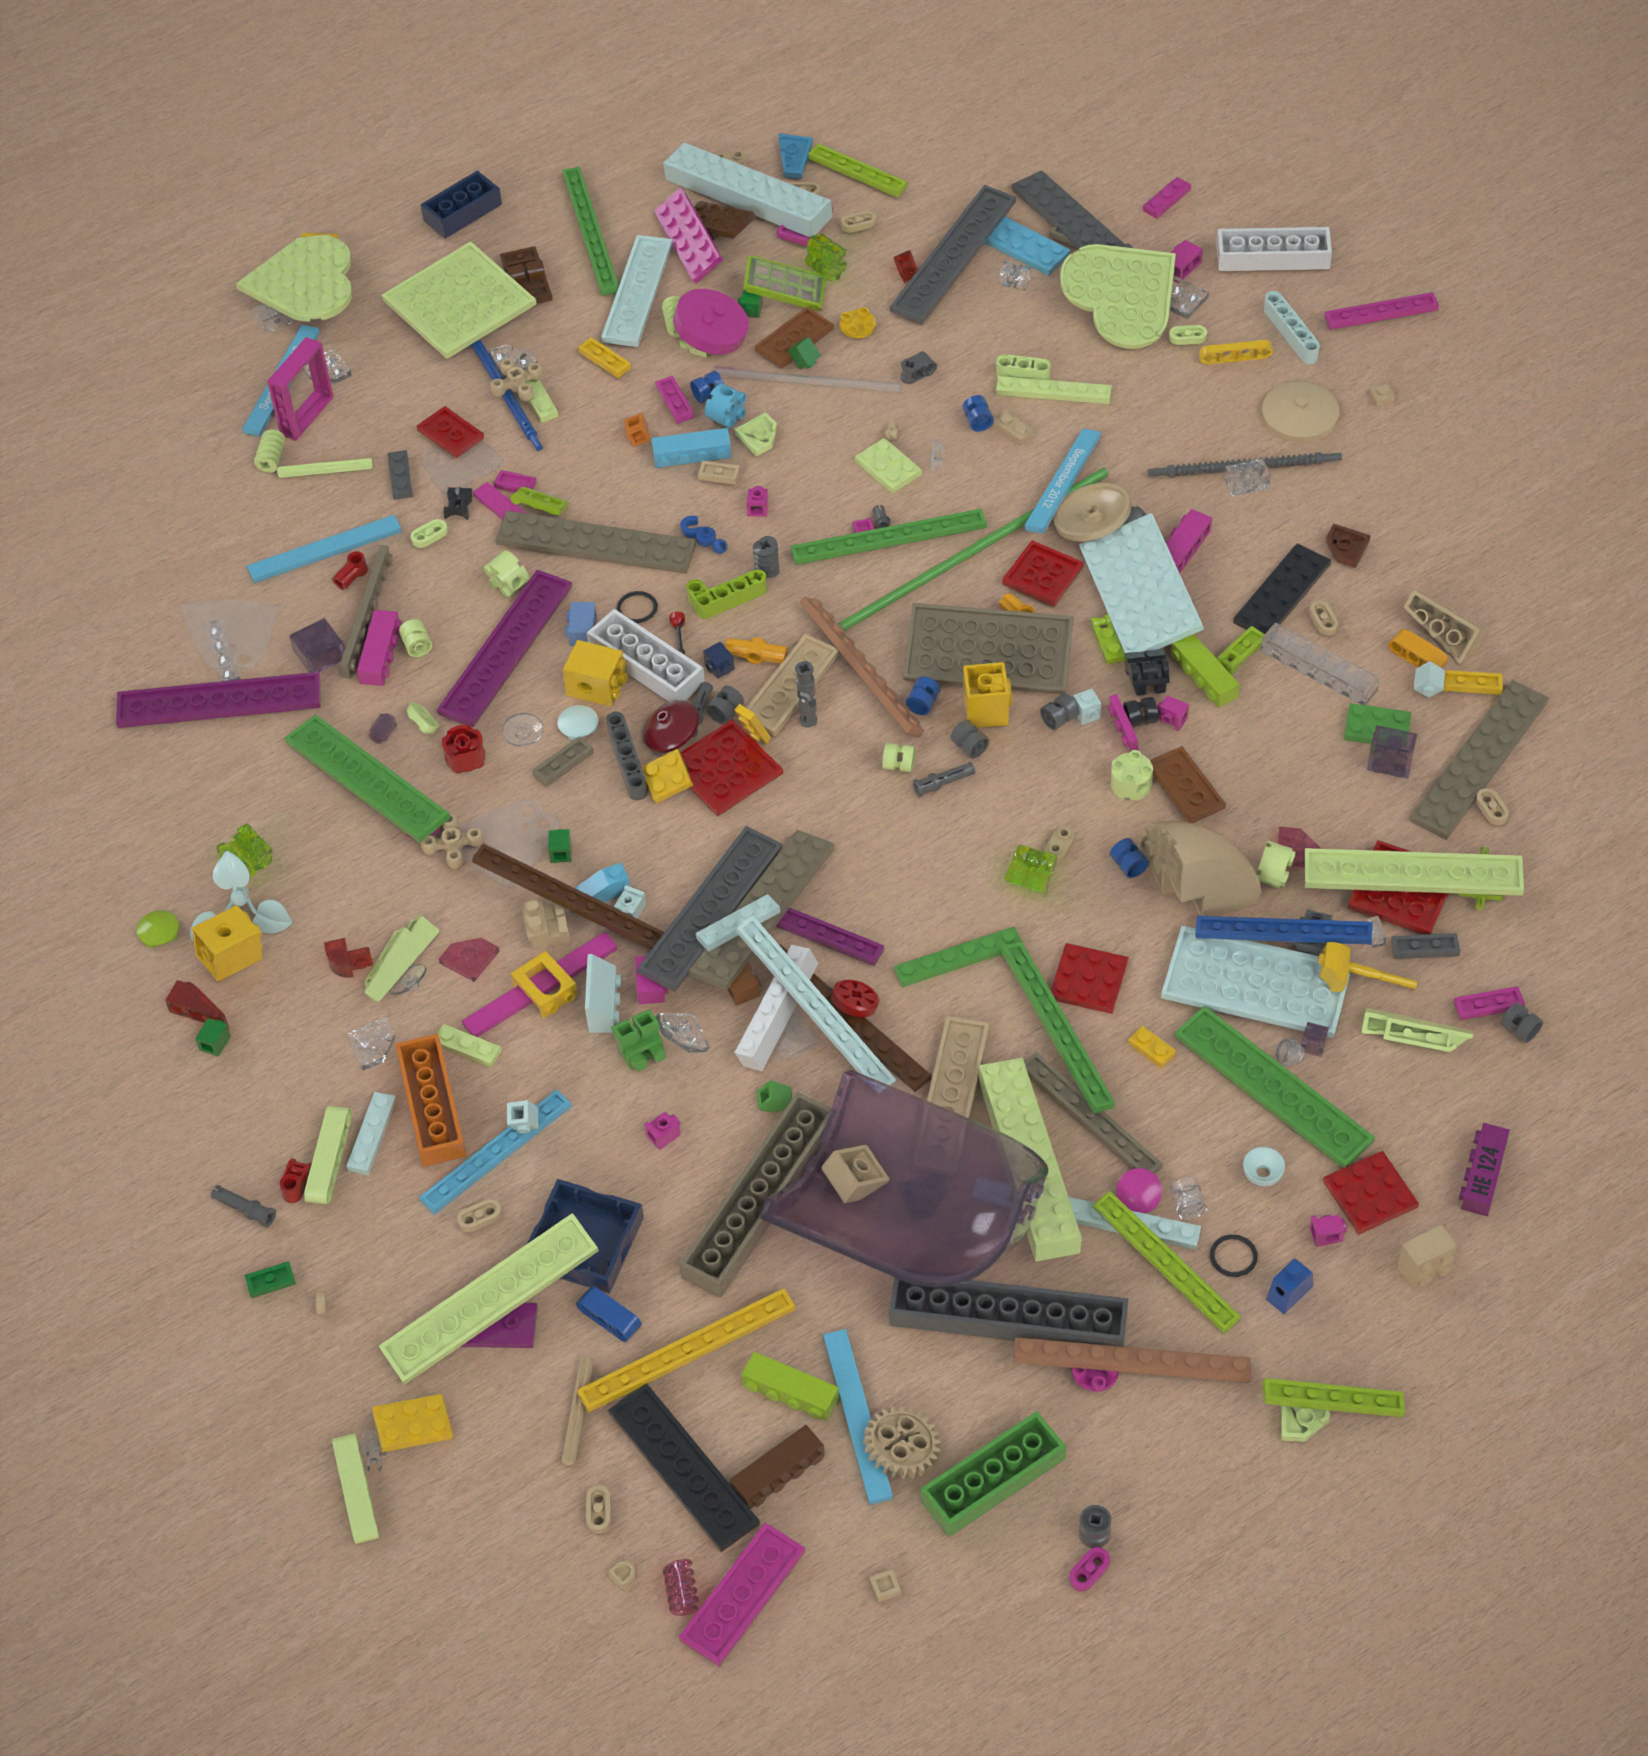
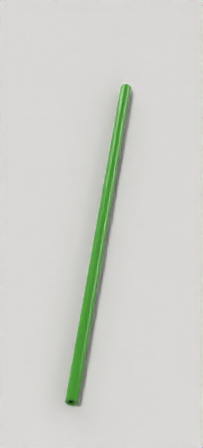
M1102 468L1070 488L1067 495L1079 488L1095 484L1109 475L1107 469ZM1034 509L838 624L844 631L1021 528L1026 524Z

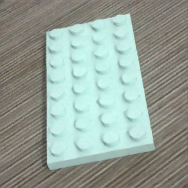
M1152 513L1122 525L1105 537L1079 544L1125 653L1143 651L1144 655H1146L1148 650L1160 649L1204 630Z
M1181 926L1162 989V999L1201 1008L1206 1006L1209 1010L1334 1038L1351 972H1348L1347 985L1342 992H1332L1328 984L1319 976L1321 964H1318V956L1249 940L1196 938V928Z

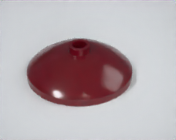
M685 700L670 701L658 707L649 716L644 726L643 739L649 749L658 753L671 752L683 746L697 730L699 724L697 709L692 703Z

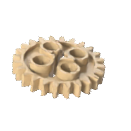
M891 1406L889 1412L882 1409L880 1415L875 1413L873 1419L869 1420L864 1432L863 1444L866 1445L864 1451L865 1453H871L869 1461H877L875 1468L884 1467L883 1474L890 1470L892 1471L893 1478L897 1473H900L902 1479L905 1478L906 1474H909L911 1479H914L916 1472L923 1476L925 1470L930 1471L932 1465H935L941 1451L939 1449L941 1441L937 1440L940 1433L933 1432L935 1424H927L929 1417L920 1418L921 1411L912 1414L911 1407L907 1412H904L903 1406H900L898 1411Z

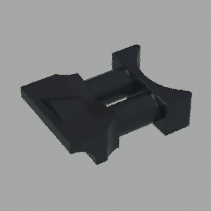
M448 487L447 498L449 504L448 507H444V519L453 515H460L468 520L469 509L467 506L472 502V488Z

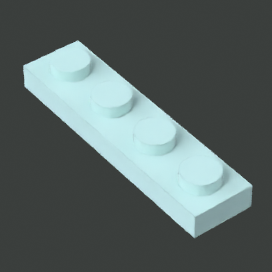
M767 894L697 932L696 939L709 952L738 936V933L735 931L736 927L752 915L759 923H762L780 913V906Z
M374 1092L346 1166L348 1171L365 1175L370 1174L395 1107L396 1096Z

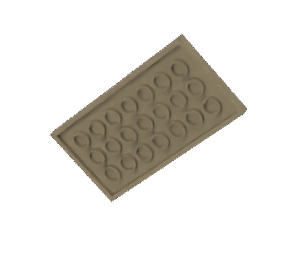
M912 603L903 679L916 681L919 677L923 676L932 678L937 683L963 685V666L1004 662L1006 677L1010 678L1011 689L1066 693L1074 616Z

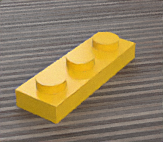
M592 337L578 347L580 354L618 379L632 368L629 361Z
M1445 670L1443 691L1502 694L1503 684L1502 674Z
M739 704L735 712L739 716L738 720L744 725L743 728L750 733L749 736L754 741H762L767 744L771 737L756 714Z

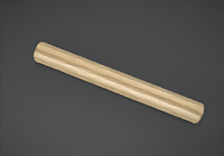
M582 1357L579 1363L562 1456V1464L564 1466L572 1467L576 1461L585 1407L577 1395V1390L590 1384L593 1359L590 1357Z

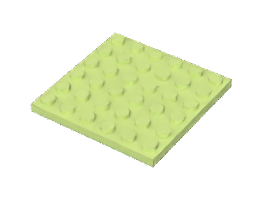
M471 241L381 295L382 300L446 359L537 304L536 299Z

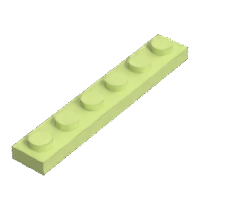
M998 376L996 395L1110 404L1112 385Z

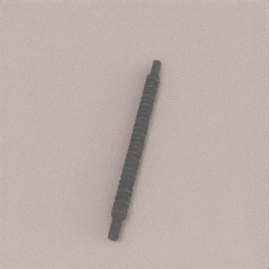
M1316 452L1314 455L1310 453L1308 456L1306 453L1303 456L1298 454L1297 457L1294 454L1292 457L1290 455H1287V457L1282 455L1281 458L1279 456H1276V458L1271 456L1270 459L1268 457H1265V459L1260 457L1259 460L1257 458H1254V460L1249 458L1248 461L1246 459H1243V461L1238 459L1237 462L1235 460H1232V462L1227 460L1226 463L1222 460L1221 463H1218V461L1213 463L1211 461L1210 464H1207V462L1202 464L1200 462L1199 465H1196V463H1193V465L1188 463V466L1177 464L1176 467L1168 465L1164 468L1148 469V477L1162 475L1174 477L1175 474L1178 476L1183 474L1185 476L1186 473L1189 475L1194 473L1196 475L1197 472L1200 474L1205 472L1207 474L1208 471L1211 473L1216 471L1218 473L1219 470L1230 472L1231 469L1233 472L1236 469L1238 471H1241V469L1246 471L1247 468L1249 470H1252V468L1257 470L1258 467L1260 469H1263V467L1268 469L1269 466L1271 468H1274V466L1279 468L1280 465L1282 467H1285V465L1290 467L1291 464L1293 466H1296V464L1301 466L1302 463L1305 466L1307 463L1318 465L1322 464V462L1342 460V454H1322L1321 452Z

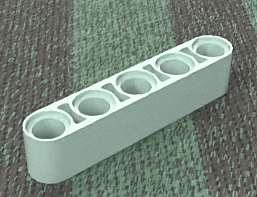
M1270 291L1266 293L1264 313L1304 363H1316L1320 347L1318 340L1279 292Z

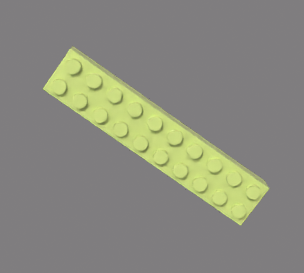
M1023 1058L979 1065L978 1082L1035 1262L1079 1254L1082 1237Z

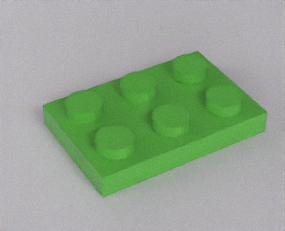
M1350 703L1344 740L1406 749L1412 712Z

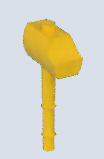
M1327 942L1322 953L1318 956V964H1321L1319 976L1328 984L1332 992H1342L1347 985L1348 972L1379 979V981L1383 980L1402 987L1415 989L1417 986V981L1350 962L1351 949L1340 943Z

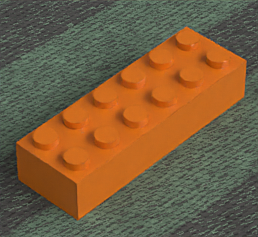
M439 1034L395 1043L422 1166L425 1167L467 1157Z

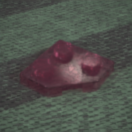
M1279 826L1278 844L1293 848L1292 851L1296 852L1291 867L1305 868V848L1320 849L1321 847L1301 828Z
M477 938L450 944L440 956L439 963L475 982L500 951L498 946L483 938Z

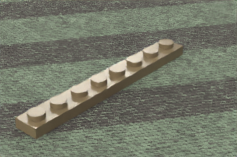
M380 545L340 663L343 678L351 679L353 671L357 669V658L362 654L363 640H366L367 629L371 623L373 611L377 609V599L382 594L383 581L387 580L388 566L392 565L393 556L386 545Z
M1035 1052L1024 1061L1028 1076L1131 1169L1142 1168L1154 1174L1162 1169L1163 1163L1104 1111L1094 1114L1082 1092L1039 1053Z

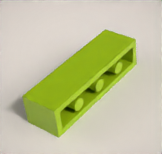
M1195 634L1172 643V659L1178 662L1183 668L1184 673L1189 675L1194 680L1196 686L1205 692L1210 702H1214L1219 708L1239 697L1240 684Z
M755 1351L741 1374L742 1385L747 1390L760 1392L772 1401H781L791 1409L807 1412L812 1418L818 1420L821 1418L828 1421L840 1398L839 1387Z

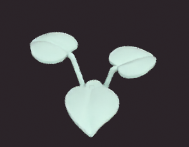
M225 851L213 870V880L220 888L230 889L233 887L230 896L231 901H229L224 911L230 909L233 905L243 906L247 903L251 911L256 914L252 923L254 925L257 924L262 933L273 934L288 928L292 924V919L285 907L278 901L268 899L262 901L258 905L257 910L254 908L251 899L248 898L249 890L246 885L250 875L246 865L236 855ZM211 911L201 913L194 920L192 927L216 916V914ZM191 927L190 935L191 940L193 941V931Z

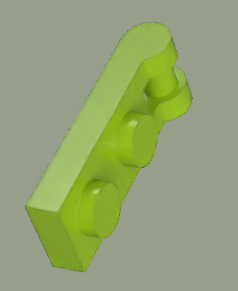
M521 487L511 495L512 503L516 505L523 503L531 506L533 509L547 511L551 515L559 516L568 509V501L527 487Z
M1109 614L1101 618H1090L1092 630L1106 664L1125 661V651Z
M1251 626L1217 657V660L1230 674H1234L1238 667L1267 641V636Z

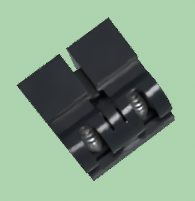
M1164 649L1146 651V660L1143 651L1124 653L1125 673L1130 676L1131 684L1137 696L1147 694V685H1153L1155 693L1166 692L1167 683H1170L1168 659H1166Z

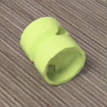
M411 619L400 626L399 633L410 656L421 657L429 653L432 649V642L421 620Z
M886 743L883 753V769L895 770L899 768L902 772L912 773L916 747L911 745L899 747L895 743ZM900 754H903L902 762L899 761Z

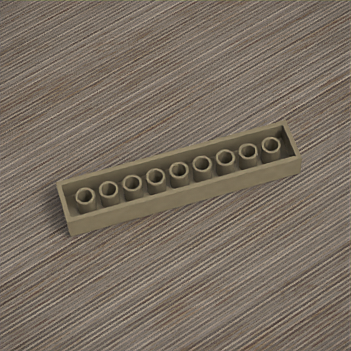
M799 1092L795 1094L680 1263L682 1279L720 1298L723 1296L836 1127V1110Z

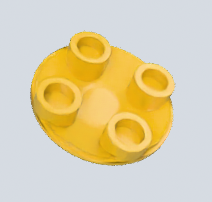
M861 307L843 312L840 316L839 327L842 333L848 337L864 338L871 335L876 329V319L869 312L868 308Z

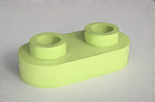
M1201 325L1175 326L1169 332L1170 342L1176 345L1201 344L1207 339V330Z
M435 519L415 529L411 533L413 546L424 548L445 537L448 532L446 522L441 519Z
M415 702L410 703L406 710L408 717L417 723L421 732L434 734L439 727L438 722L422 705Z

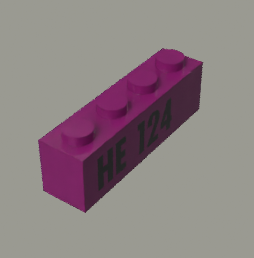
M1483 1123L1481 1131L1476 1130L1473 1143L1477 1144V1148L1471 1149L1468 1162L1472 1163V1167L1466 1168L1463 1180L1468 1183L1466 1187H1461L1459 1200H1463L1462 1210L1484 1216L1489 1215L1510 1129Z

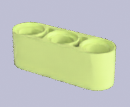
M1006 354L1000 355L996 359L997 377L1050 380L1051 363L1047 359Z

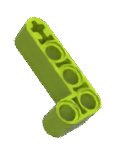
M753 570L710 589H707L701 580L692 579L686 584L687 600L700 618L707 619L764 595L767 592L766 574L762 570Z

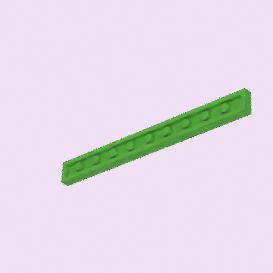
M580 166L562 170L563 177L601 296L617 293L619 286Z
M976 509L791 545L790 547L794 563L799 565L987 528V522L982 509Z
M1023 942L1002 946L1001 953L1093 1113L1114 1109V1099Z

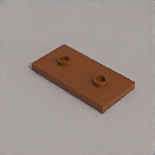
M806 307L755 345V351L780 368H783L793 361L787 351L788 349L807 337L815 344L834 329V324L809 307Z
M1183 746L1150 760L1153 765L1154 778L1187 822H1197L1226 808L1224 800Z

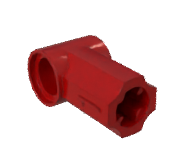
M354 551L347 556V563L332 577L333 583L339 589H347L357 577H362L368 572L364 554Z

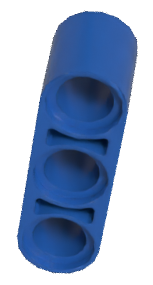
M591 1286L576 1302V1306L584 1315L623 1342H627L642 1326L640 1319L634 1313L595 1286Z

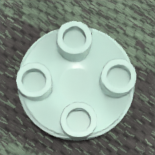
M571 706L565 709L558 717L559 730L571 741H574L579 736L585 737L598 730V716L593 709L587 706Z

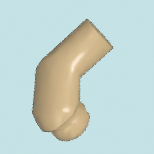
M893 420L888 422L885 430V436L888 440L899 437V432L896 429L897 422Z

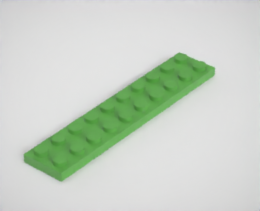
M316 714L284 737L289 746L419 843L450 819V815L446 810Z
M1206 1006L1202 1007L1175 1032L1176 1039L1342 1168L1352 1164L1374 1143L1375 1137Z

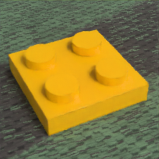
M678 749L642 766L646 782L656 804L693 786Z

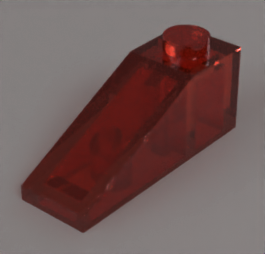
M177 980L165 999L170 1013L205 1023L207 1018L221 1020L229 1028L225 1014L197 986L188 981Z

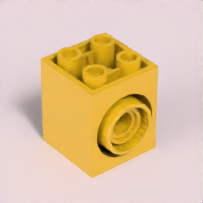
M577 640L562 669L566 696L612 707L615 699L618 700L622 685L626 684L628 673L625 671L626 660H624L623 651Z
M1004 662L963 666V699L966 720L972 722L977 728L1009 725V707L1012 706V690L1010 678L1006 677Z
M237 905L192 927L195 956L217 982L262 960L261 929L257 924L254 925L250 921L247 912L242 911Z

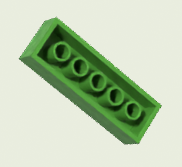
M1036 1411L920 1488V1501L947 1536L951 1537L1066 1459V1445Z

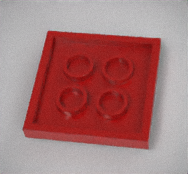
M1031 540L1003 577L1002 584L1055 607L1083 569L1084 562Z
M1065 943L1051 992L1058 1002L1113 1014L1129 957Z
M1380 1151L1323 1178L1324 1184L1358 1235L1417 1209L1419 1205L1384 1151Z

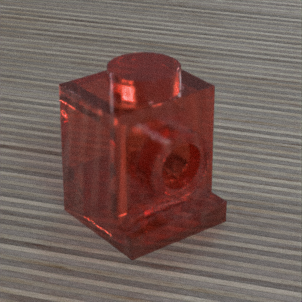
M908 250L893 257L904 283L910 281L918 271L911 250Z

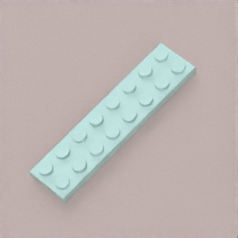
M636 236L601 337L602 343L639 346L673 245L672 239Z

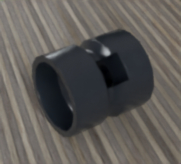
M1153 697L1141 698L1140 702L1131 700L1123 703L1124 711L1132 728L1141 726L1142 722L1146 725L1158 722V710Z

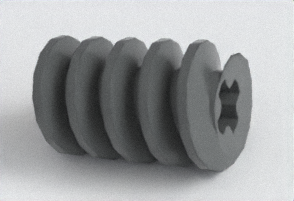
M764 536L753 545L754 570H762L765 572L766 578H772L777 576L780 571L778 543L774 537Z

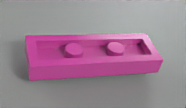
M1176 177L1143 205V211L1158 219L1191 191V184Z
M673 376L655 381L656 388L676 424L694 418V412Z
M1118 695L1109 696L1110 705H1107L1108 712L1111 717H1115L1114 724L1117 732H1121L1123 735L1121 739L1124 747H1128L1129 751H1139L1138 739Z
M1518 986L1456 997L1453 1002L1460 1021L1504 1013L1516 1002L1525 1007V1002Z

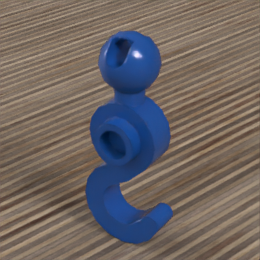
M697 516L683 518L680 528L681 533L685 537L696 538L697 543L701 546L707 547L712 545L713 551L717 554H723L727 550V542L723 539H716V533L713 528H688L690 525H698Z

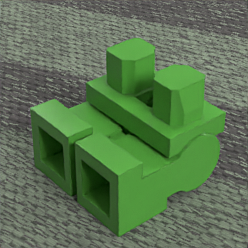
M650 1009L633 1016V1024L627 1019L611 1027L620 1055L630 1069L634 1067L637 1071L645 1069L648 1066L647 1061L652 1058L657 1062L666 1058L662 1037L659 1035L660 1025Z

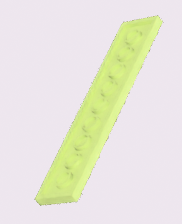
M1305 848V888L1523 896L1522 856Z
M572 1213L380 1344L379 1348L405 1385L599 1251L598 1247Z

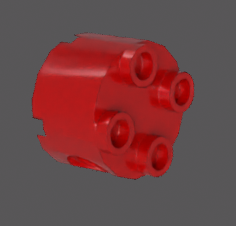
M458 725L450 728L445 738L444 736L442 738V748L448 767L457 774L482 768L486 756L483 736L480 731L472 729L470 725Z

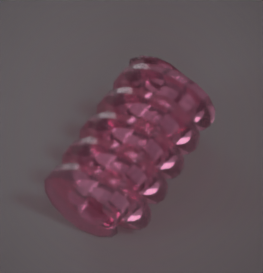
M689 1559L672 1561L662 1570L665 1577L664 1582L667 1586L666 1594L670 1604L669 1611L676 1616L689 1615L698 1611V1607L695 1604L699 1602V1598L694 1596L697 1593V1588L693 1586L696 1581L692 1577L694 1570L690 1568L693 1564Z

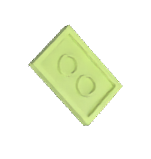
M885 438L855 456V462L892 494L922 475V469Z

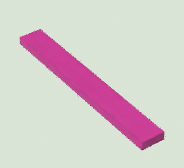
M603 932L558 960L557 963L572 979L587 969L588 954L604 959L617 951L618 948L607 933ZM547 968L529 978L544 994H548L561 986ZM517 986L463 1019L462 1025L471 1035L479 1037L529 1006L533 1001Z

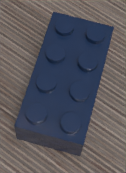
M477 170L420 205L423 221L446 239L502 205L500 188Z

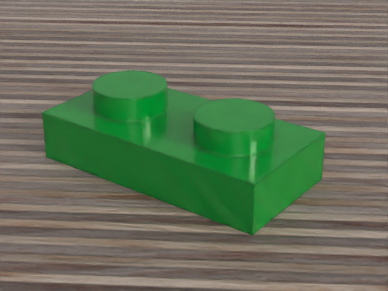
M289 1261L245 1275L251 1298L296 1285Z

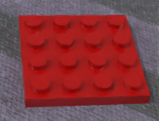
M733 719L680 752L693 783V786L689 788L717 816L783 774V768Z
M1377 840L1373 851L1412 852ZM1354 890L1348 904V909L1426 935L1432 933L1449 893Z

